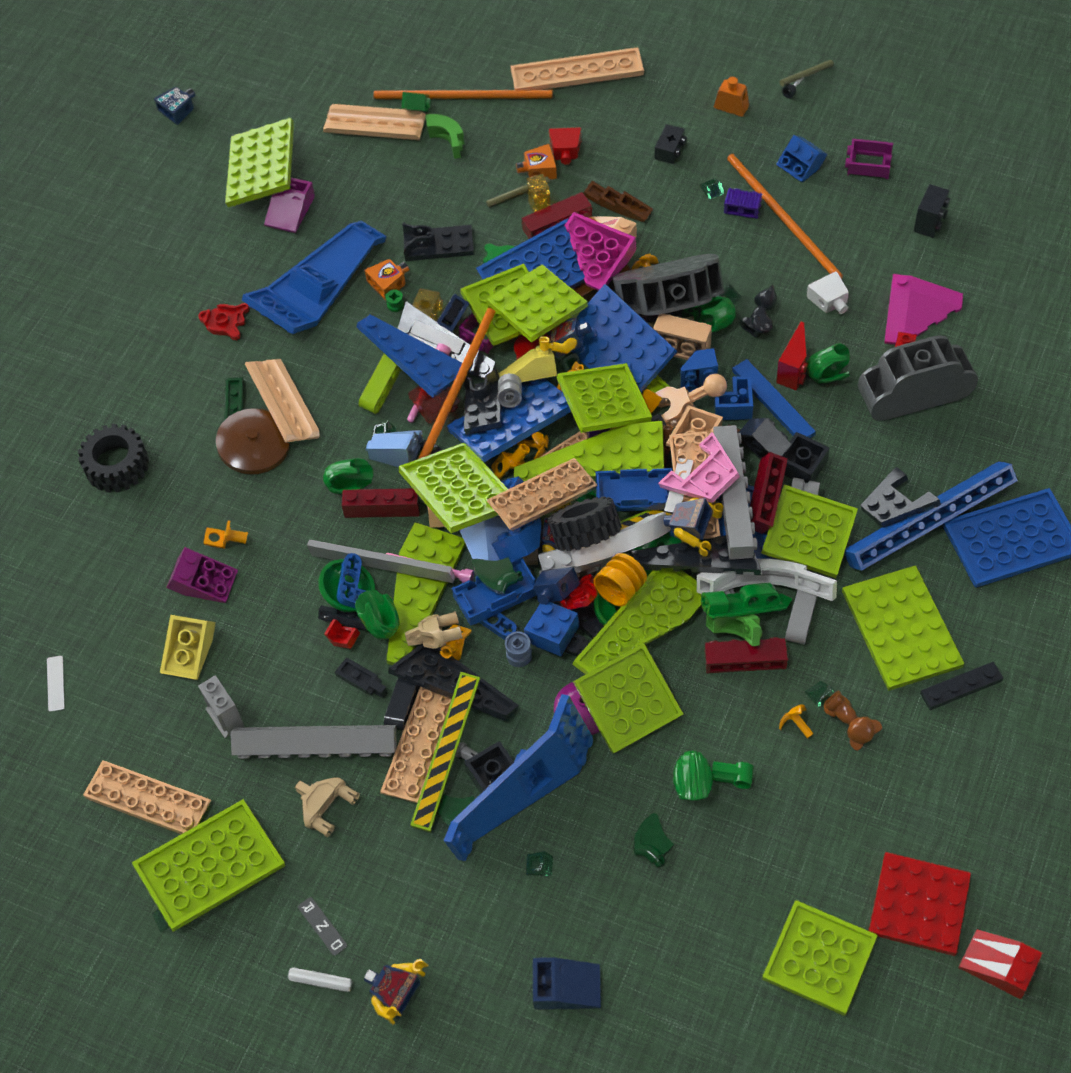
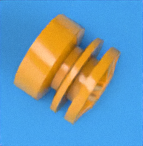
M617 553L606 564V567H603L595 576L594 586L606 601L621 607L625 606L634 596L635 592L647 581V575L644 568L633 557L624 553Z

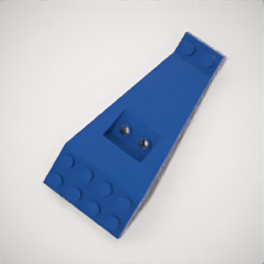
M363 221L351 223L268 287L243 294L242 301L291 334L315 327L373 246L384 243L386 236Z
M561 694L548 731L528 750L521 749L514 763L450 823L444 842L458 860L466 861L474 841L580 773L582 766L586 763L588 749L592 746L593 736L569 695Z

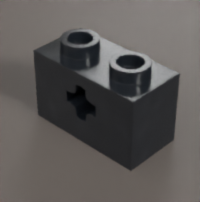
M666 124L654 147V159L674 164L676 158L680 157L681 147L685 146L687 141L685 129Z

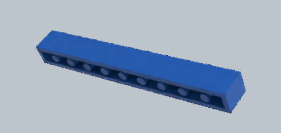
M998 461L937 496L941 503L940 506L934 508L932 505L925 508V512L920 514L916 512L906 516L907 519L881 528L849 546L844 552L849 566L862 571L1015 483L1018 480L1012 464Z

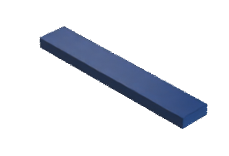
M747 359L732 368V372L736 376H751L752 393L793 436L796 432L809 438L815 435L816 431Z

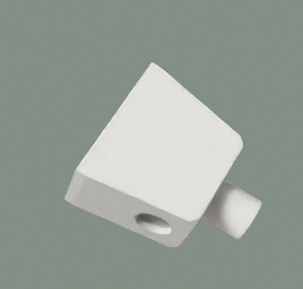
M836 271L808 285L807 298L825 313L835 309L840 314L847 311L848 306L846 303L849 293Z

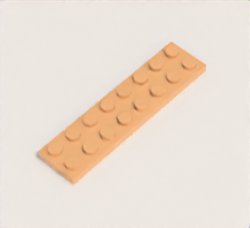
M631 48L512 65L511 74L515 90H543L644 75V69L639 49Z

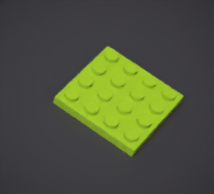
M524 264L461 288L460 293L469 302L468 306L479 324H481L487 309L491 308L487 304L486 299L529 273ZM497 312L486 332L493 346L522 335Z
M543 264L486 299L487 304L530 342L538 339L588 307V302Z
M627 363L558 373V383L581 433L627 426L634 423L651 422L652 415Z
M784 485L778 501L774 524L767 533L761 554L779 560L799 563L807 566V569L836 578L858 508Z
M644 643L573 681L612 754L683 715Z
M795 900L762 976V980L845 1016L877 935Z

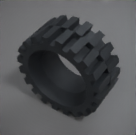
M112 424V428L104 425L101 431L96 428L93 430V436L88 434L85 437L87 442L82 441L80 444L82 449L78 451L80 456L78 459L87 480H89L93 487L96 486L100 491L104 488L108 493H111L112 489L116 493L121 492L120 488L122 487L128 490L131 483L137 485L139 483L138 477L144 478V471L148 470L147 463H149L148 454L140 435L135 433L133 428L130 427L128 429L123 424L120 428H118L117 424ZM115 447H126L129 449L127 456L115 465L104 466L97 463L99 456L109 449Z
M595 497L580 503L576 502L574 505H568L565 509L556 511L557 513H553L548 518L557 549L560 551L591 547L590 545L599 544L601 543L600 541H606L610 539V536H615L616 532H619L620 528H622L611 497Z

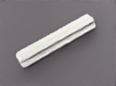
M291 968L288 974L290 981L349 992L352 986V980L349 978Z

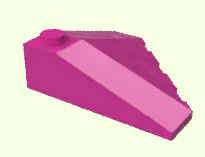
M573 212L565 224V228L571 237L570 242L573 250L576 251L578 256L577 262L580 270L584 273L585 284L598 291L604 284L608 285L613 280V276L625 267L636 251V237Z
M893 274L884 343L896 345L898 331L916 334L917 337L928 330L927 326L932 323L937 325L947 319V314L954 311L957 313L962 309L963 293L913 276Z

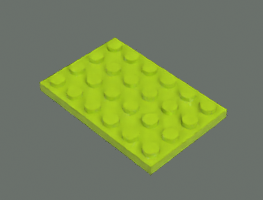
M292 118L231 136L225 199L228 208L290 189L294 131Z
M465 443L398 466L399 473L450 533L498 516V513L493 510L487 500L508 490Z
M916 565L842 588V593L888 691L964 667V662Z
M244 800L237 802L132 862L134 869L172 932L285 867L284 861Z

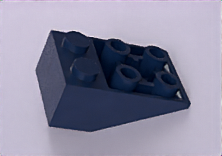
M533 958L534 1010L601 1008L600 964L562 958Z

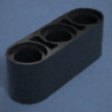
M401 678L397 679L384 717V725H396L397 730L404 731L420 686Z

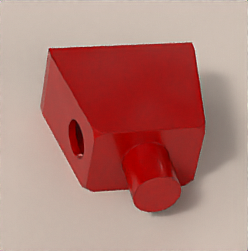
M581 127L549 129L550 145L554 159L561 160V163L564 165L570 164L571 159H577L581 145Z

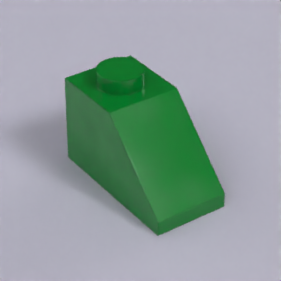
M403 92L402 109L428 112V108L431 107L429 95Z

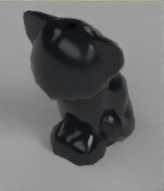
M773 285L762 290L754 297L757 307L750 318L744 317L740 320V326L755 338L760 334H768L772 330L773 322L766 311L771 310L777 301V294Z

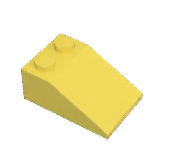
M538 345L536 349H531L501 371L499 375L501 377L508 373L515 374L521 379V382L557 376L554 354L550 348L547 351H542L540 345Z
M170 615L160 673L198 680L212 644L216 622Z

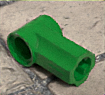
M714 761L712 779L714 781L733 783L735 787L740 789H749L752 785L754 766L747 762H738L735 765Z

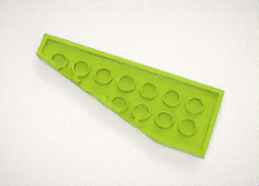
M663 422L634 423L614 428L514 467V477L519 476L525 482L573 458L579 462L593 480H596V471H616L620 474V470L647 469V473L652 469L665 468Z
M415 522L399 555L415 560L451 566L452 569H455L466 547V543L463 537ZM397 572L393 603L398 612L400 625L396 633L389 638L387 664H395L417 647V645L408 646L405 632L418 627L420 621L427 616L433 615L448 582Z
M662 568L660 571L653 570L648 575L644 585L635 592L634 596L625 606L620 607L574 660L572 665L586 675L643 643L646 645L688 622L701 606V594L697 593V581L683 570L681 572L673 571V568Z

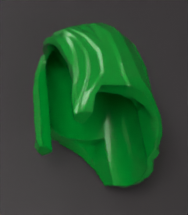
M725 296L714 297L712 301L694 307L695 309L701 308L697 322L712 325V332L726 328L736 318L735 306Z
M838 343L811 355L806 361L808 364L806 369L808 376L817 383H829L849 377V371L839 374L849 364L850 353L848 347L845 344Z
M360 458L338 461L325 469L323 482L325 487L335 494H342L343 490H359L372 482L374 475L373 467L368 461Z
M377 590L365 591L358 596L355 603L356 612L369 633L377 639L391 638L400 625L398 612L392 598L388 594H380Z
M686 751L675 764L673 785L680 799H706L712 788V771L709 762L700 752Z

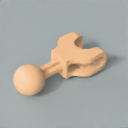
M711 374L705 379L703 386L691 392H688L685 387L680 389L665 387L657 391L656 394L662 397L658 407L671 405L669 410L662 414L666 425L672 428L676 427L688 405L695 407L694 401L707 395L714 398L722 396L727 389L726 379L720 374Z

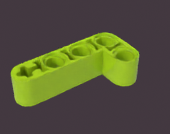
M385 353L364 389L358 404L359 407L375 414L380 411L400 372L403 371Z

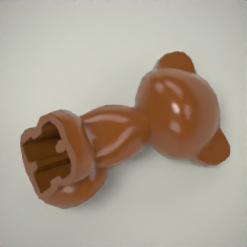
M839 690L824 703L823 707L826 714L832 717L837 716L842 722L849 725L847 735L850 739L851 747L855 750H860L865 743L874 737L875 733L882 729L881 723L877 720H871L866 716L857 718L852 704Z

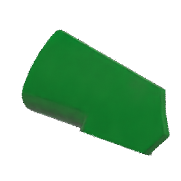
M771 583L748 584L743 586L739 593L724 594L723 591L703 592L701 594L702 608L712 619L786 610L792 602V598L784 594H778Z

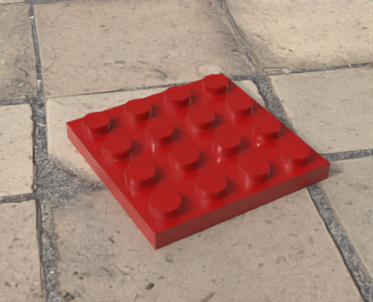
M885 852L869 932L876 934L877 937L956 956L971 873Z

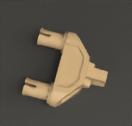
M456 611L441 616L434 614L425 617L418 623V627L405 632L408 646L423 644L427 648H439L446 645V642L462 639L460 626L442 631V627L459 623Z
M329 778L315 782L310 786L299 781L295 786L296 791L302 795L305 826L309 829H316L326 837L331 835L328 832L332 833L335 826L322 819L321 816L334 799L340 796L353 805L356 803L354 799L358 800L360 796L358 792L346 786L345 781L341 778Z

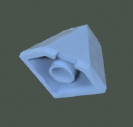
M420 430L374 434L366 446L369 459L396 467L414 461L421 448L419 443L424 440L423 433Z
M494 517L461 529L460 533L473 559L497 561L500 559L491 544L497 540L499 534L508 532V527L501 518Z

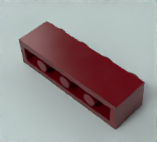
M580 192L522 217V230L530 239L565 219H569L573 212L589 218L592 216V205L583 192Z
M772 452L760 460L750 507H752V519H750V522H754L755 531L761 534L773 527L787 464V458Z
M413 488L343 490L341 506L345 518L420 516V496Z
M773 637L760 640V645L751 646L746 640L710 641L705 643L704 648L706 673L787 669L788 658L785 638Z

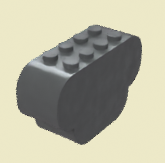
M716 254L696 255L622 272L613 276L615 293L637 314L659 315L703 305L712 301V297L724 293L719 256Z
M939 335L888 350L881 356L878 365L867 369L860 376L858 389L872 418L877 421H884L963 399L976 388L978 376L963 348L960 345H951L946 336Z

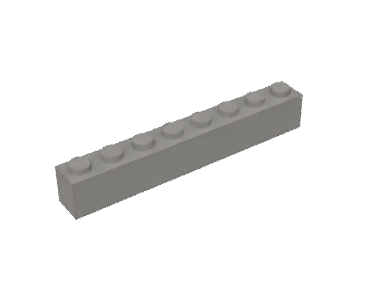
M736 425L713 427V433L740 476L721 494L729 559L753 558L754 550H757V539L753 538L752 535L755 534L754 522H750V519H752V507H748V503H750V493L746 492L748 479L743 475V473H746L745 462L741 461L744 456L743 447H739V444H741V433H737Z
M396 725L236 727L231 730L232 755H238V758H249L250 755H258V758H269L270 755L287 758L290 757V754H298V757H310L311 754H319V757H330L331 754H339V757H349L351 753H359V756L362 757L371 756V753H379V756H391L397 749Z

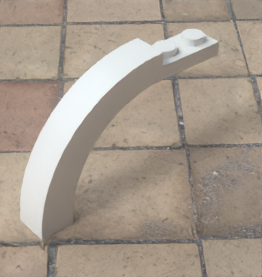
M662 512L647 516L643 520L616 532L617 534L610 536V539L602 540L599 544L590 545L591 547H582L579 550L573 549L571 551L555 549L540 553L538 558L542 570L582 566L612 557L617 553L629 551L655 540L671 530L663 522L666 513Z
M757 559L761 568V576L754 575V572H743V575L736 574V571H725L724 573L701 572L697 575V593L700 594L703 592H724L735 587L759 583H771L795 588L830 601L836 598L837 592L836 580L807 571V566L776 559Z

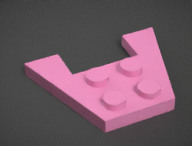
M712 432L699 445L710 456L685 480L671 471L658 483L660 488L694 498H705L707 502L713 503L740 477Z

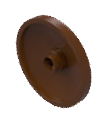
M245 409L232 414L220 425L216 435L217 452L223 463L232 470L243 474H261L274 469L282 463L290 449V442H285L270 411L264 409Z

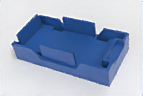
M672 468L652 469L649 473H647V469L620 470V474L616 471H596V497H611L617 511L664 510L670 490L660 488L658 483L672 471Z
M523 557L511 561L514 571L522 572L523 580L509 586L504 595L487 588L478 576H476V582L469 580L452 588L453 597L470 626L536 596L533 586L535 578Z

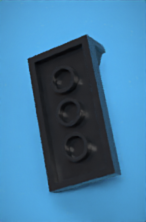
M405 222L402 223L405 262L474 255L472 225L431 228L426 225L414 226Z
M494 369L485 375V382L474 384L472 378L466 377L464 380L466 388L464 431L466 435L502 428V405L498 401V380L500 378L498 369Z

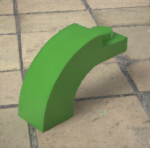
M425 115L429 138L438 137L447 140L451 144L454 159L461 158L460 151L463 150L464 136L460 125L444 115Z
M750 614L717 619L706 616V626L713 633L736 634L743 637L751 646L760 645L762 629L759 626L760 618L756 615Z

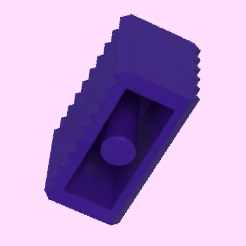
M729 188L724 203V213L758 219L762 204V193Z

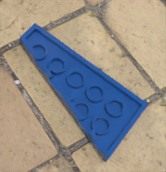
M371 314L357 323L356 327L432 398L453 384L462 362Z

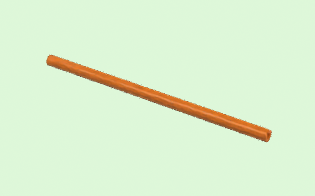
M552 90L374 91V99H402L403 92L427 94L431 99L552 98Z
M734 154L729 155L727 160L756 192L762 193V199L828 273L831 274L836 271L842 279L843 275L738 158Z
M487 309L418 459L431 454L496 313L495 310Z

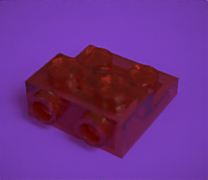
M420 386L410 391L407 395L426 422L429 424L434 421L435 423L451 387L449 386L433 398ZM456 397L450 413L458 409L457 405L460 402L458 397Z

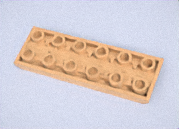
M333 104L330 106L323 132L420 140L426 114L416 110Z
M272 359L246 362L245 365L285 442L318 439L320 437L319 429L282 360Z
M707 431L669 435L674 473L677 463L684 464L688 459L693 460L691 474L710 456L699 446L708 437ZM682 458L685 459V461L680 462L678 459ZM687 471L679 472L678 476H680L681 473H686ZM684 495L682 502H687L694 497ZM711 515L703 539L720 536L718 518Z
M573 458L489 498L487 502L498 513L507 527L513 531L593 491L597 484L579 462Z
M423 687L419 688L380 791L381 794L418 803L452 699Z
M102 760L83 794L90 801L179 834H183L199 825L211 802L208 798Z

